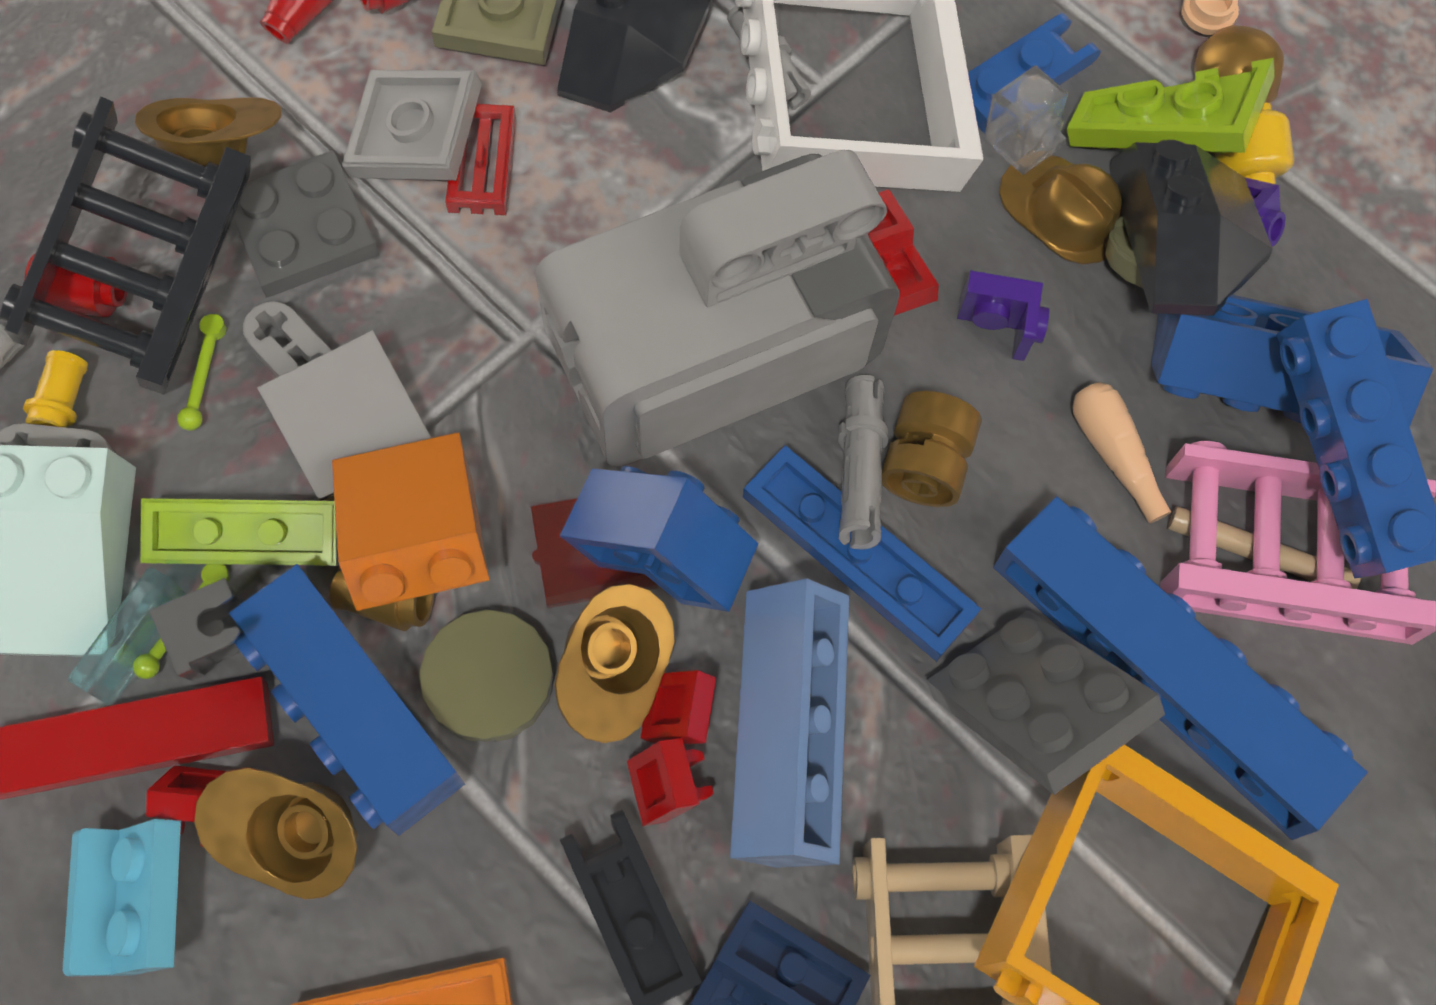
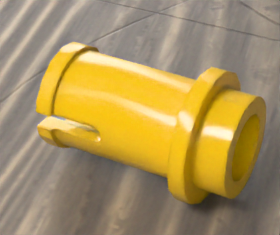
M52 350L46 355V363L34 397L26 399L24 402L23 410L27 413L25 422L27 424L66 428L76 422L77 415L72 409L83 375L87 371L88 363L75 354Z

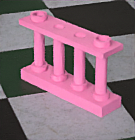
M1198 441L1191 444L1185 443L1166 466L1165 478L1192 482L1189 560L1179 563L1160 582V588L1166 593H1172L1182 598L1191 606L1194 612L1411 645L1436 632V601L1417 599L1416 594L1409 590L1408 568L1380 574L1381 589L1375 592L1351 589V584L1344 580V554L1340 545V533L1330 501L1321 486L1320 470L1317 463L1227 450L1226 446L1219 442ZM1427 479L1432 497L1434 498L1436 496V480ZM1219 486L1255 491L1253 570L1247 573L1222 569V564L1216 561ZM1282 496L1317 501V580L1312 582L1287 579L1286 573L1280 571Z

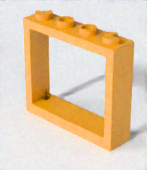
M1124 744L1055 795L1051 793L974 964L975 968L996 981L994 990L1004 999L1015 1005H1100L1025 957V953L1095 792L1101 794L1271 905L1235 1005H1298L1339 884Z

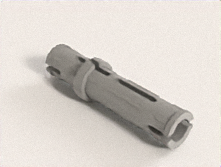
M871 375L854 376L846 383L845 422L839 425L838 442L841 448H843L844 454L839 540L844 545L850 542V548L861 550L872 548L881 541L882 449L888 444V427L883 421L885 386L879 379L874 384L873 393L874 376Z

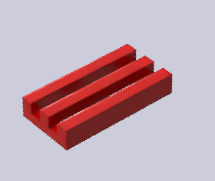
M476 104L473 118H479L480 120L472 191H462L468 144L467 138L457 180H448L446 207L448 213H460V207L470 208L471 214H483L485 208L494 209L495 215L506 216L516 123L514 105ZM493 119H499L501 121L493 192H485Z

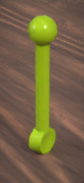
M208 314L199 323V328L204 338L187 405L177 415L178 425L187 431H194L202 424V414L199 411L215 343L216 340L225 336L227 332V327L222 317L217 314Z
M207 564L201 571L203 582L197 590L224 578L229 582L230 574L226 566L223 564ZM161 637L148 653L141 654L135 658L133 671L137 677L149 679L158 674L160 669L159 660L166 652Z

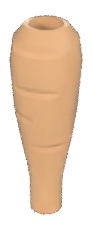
M1102 382L1091 384L1079 391L1074 398L1072 406L1073 415L1089 442L1136 500L1149 524L1169 515L1171 510L1157 486L1138 431L1119 392L1113 389L1111 385Z

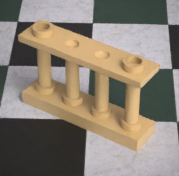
M1032 835L1009 836L997 844V854H991L989 862L886 864L885 838H871L863 847V857L853 858L852 879L855 900H866L871 1005H895L893 965L975 963L988 933L891 935L888 892L991 890L992 896L1001 897V902H1003ZM1045 909L1025 953V957L1052 973ZM1003 999L1001 1005H1015L1006 999Z

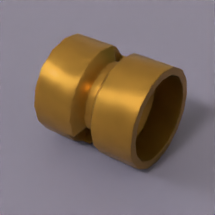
M918 391L905 396L894 430L897 440L891 442L882 469L883 487L892 494L919 505L949 507L957 504L969 467L965 458L971 456L981 426L982 418L980 413L971 404L942 392Z

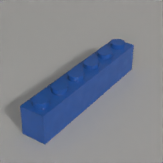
M1056 496L1006 546L993 566L1000 575L1065 634L1158 693L1165 715L1159 720L1291 840L1319 831L1368 773L1353 759L1351 749L1342 739L1328 731L1320 730L1300 712L1298 702L1290 693L1275 684H1268L1247 665V659L1238 647L1223 638H1216L1196 620L1194 610L1186 601L1175 594L1163 591L1146 576V570L1142 563L1131 553L1123 549H1116L1097 532L1093 520L1081 509L1066 505Z

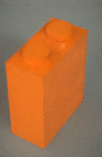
M460 432L332 460L338 563L356 611L490 580L473 481Z

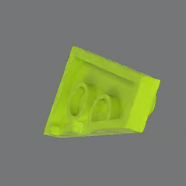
M1274 58L1252 61L1251 72L1219 77L1218 68L1195 72L1194 81L1163 87L1161 82L1153 79L1084 92L1067 127L1070 147L1127 149L1135 142L1158 143L1163 140H1177L1185 144L1197 145L1204 151L1213 153H1245L1275 78Z

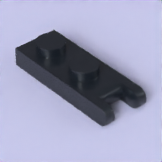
M619 810L610 815V820L615 834L621 841L583 858L581 846L572 833L559 840L632 1005H661L701 985L702 981L623 810Z

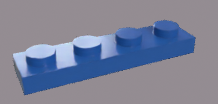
M786 445L743 488V498L936 662L982 609L882 525L881 541L872 548L863 550L850 548V542L846 545L842 544L839 540L842 509L841 491Z

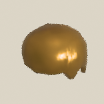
M1228 26L1221 28L1199 46L1194 73L1218 68L1219 77L1251 72L1252 61L1274 58L1275 78L1265 100L1266 103H1271L1278 95L1283 72L1284 55L1276 40L1265 31L1248 26Z

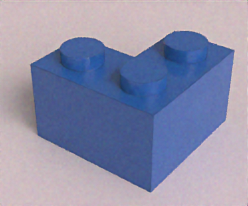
M623 466L620 471L592 468L560 534V537L598 567L645 574L680 604L729 612L759 544L738 525L740 519L735 513L715 504L703 492L705 489L704 485L695 477L675 470L669 471L667 475L647 474L640 469L630 466Z

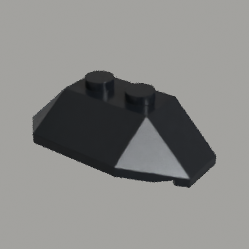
M578 0L573 11L557 88L558 96L611 113L625 105V100L643 94L679 74L686 65L713 0Z
M1163 140L1158 143L1135 142L1112 159L1109 170L1111 177L1119 188L1122 200L1121 211L1150 312L1154 314L1214 316L1225 305L1227 298L1239 290L1269 260L1273 250L1245 177L1197 145L1185 144L1177 140Z

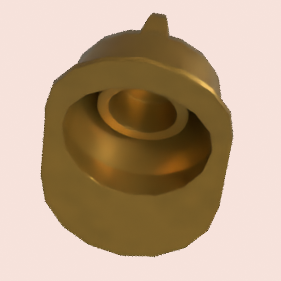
M242 97L215 100L172 98L145 105L136 113L135 125L141 133L154 139L158 148L207 166L209 161L219 165L226 147L246 154L248 137L260 134L273 127L282 117V108L275 101L264 98Z
M1046 154L1026 156L1009 166L1001 178L999 194L1003 207L1015 221L1040 239L1050 250L1067 261L1079 264L1100 263L1107 259L1105 253L1109 234L1114 229L1116 221L1122 216V200L1119 188L1110 174L1097 166L1086 163L1073 164L1061 157Z
M632 584L610 586L591 598L569 629L565 650L558 665L555 691L558 708L568 726L584 739L600 743L624 740L640 728L651 709L662 676L669 663L675 640L673 620L665 604L650 590Z
M247 767L226 771L211 781L197 801L194 823L200 843L214 861L234 873L274 887L285 894L307 900L330 895L345 884L354 870L358 849L356 842L358 831L354 829L351 811L344 799L327 786L313 782L301 784L270 771Z

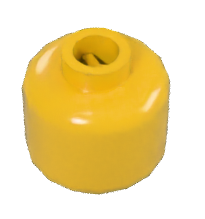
M1265 102L1245 153H1213V157L1243 177L1276 184L1275 178L1288 172L1295 160L1290 122L1287 116L1282 112L1272 110V105Z

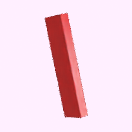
M256 677L0 727V799L24 796L274 746L268 682L263 677Z

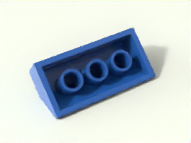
M1231 295L1227 298L1225 305L1214 316L1158 314L1151 366L1157 382L1163 384V388L1167 392L1176 396L1195 399L1199 397L1200 393L1222 397L1223 402L1227 405L1247 412H1257L1260 406L1281 410L1287 418L1301 423L1300 407L1290 376L1286 372L1281 360L1280 345L1276 334L1301 317L1313 314L1314 312ZM1377 326L1410 427L1433 368L1400 331Z

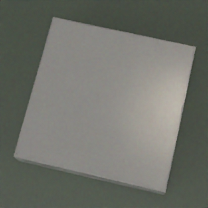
M370 70L342 163V167L349 177L457 180L482 86L476 71Z
M373 330L257 387L316 496L321 501L334 495L332 460L431 438Z

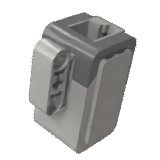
M840 150L825 156L808 154L748 176L742 181H735L550 253L536 267L535 275L544 329L609 465L622 466L664 452L855 373L881 354L897 307L900 291L867 234L884 219L887 207L856 153L852 150Z

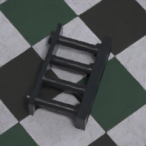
M100 96L93 115L84 112L79 118L72 138V147L78 149V152L22 286L13 284L10 287L1 308L0 319L7 322L4 330L13 342L27 346L36 325L129 358L130 366L139 369L136 375L139 386L165 395L249 179L251 156L226 147L219 165L209 161L207 166L135 139L115 131L118 119L114 102ZM104 155H111L198 189L197 196L205 199L198 220L187 217L183 222L92 187ZM81 211H87L176 245L175 252L183 254L176 276L165 273L162 278L68 244ZM58 267L153 301L152 308L161 311L153 334L142 331L140 335H136L45 302Z

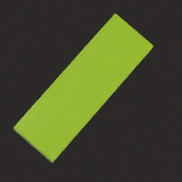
M141 498L140 563L337 566L339 563L335 501Z

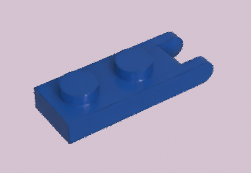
M1064 13L1058 14L968 72L977 126L984 134L1090 66L1099 57L1101 50L1094 43H1089L1075 52L1060 37L1068 30L1072 23Z

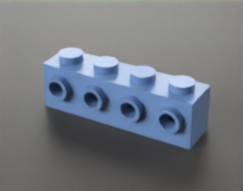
M807 578L746 592L730 858L775 868L840 865L849 595Z

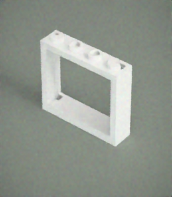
M735 0L736 6L743 8L744 14L740 47L742 54L749 56L750 71L746 83V97L748 104L755 105L756 121L752 133V147L755 155H761L762 171L808 154L825 156L840 150H852L858 156L875 187L960 192L984 159L955 0ZM774 3L910 16L931 146L791 136Z

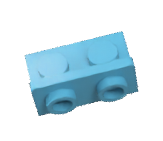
M153 819L121 830L84 828L73 833L63 956L64 975L131 976L174 967L181 821Z

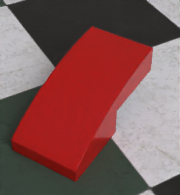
M887 189L878 192L887 207V213L877 227L867 234L900 291V297L894 313L895 316L938 301L939 284L913 245V225L891 191Z

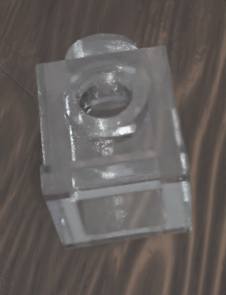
M1036 65L992 95L984 141L1024 175L1065 145L1066 137L1060 131L1063 127L1061 119L1068 92Z

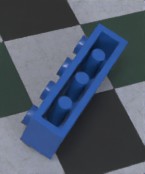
M1368 299L1301 317L1276 334L1280 345L1281 360L1286 372L1290 376L1300 407L1301 423L1310 439L1320 470L1321 486L1330 501L1340 533V545L1345 558L1350 564L1354 579L1386 574L1436 560V506Z
M298 564L229 612L243 631L234 643L256 671L268 665L280 681V684L273 688L271 693L295 723L305 716L317 731L319 736L309 743L333 775L345 769L359 789L352 793L349 798L372 829L377 828L384 822L388 828L400 836L465 785L445 756Z

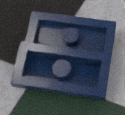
M749 901L690 1005H856L871 975L752 901Z

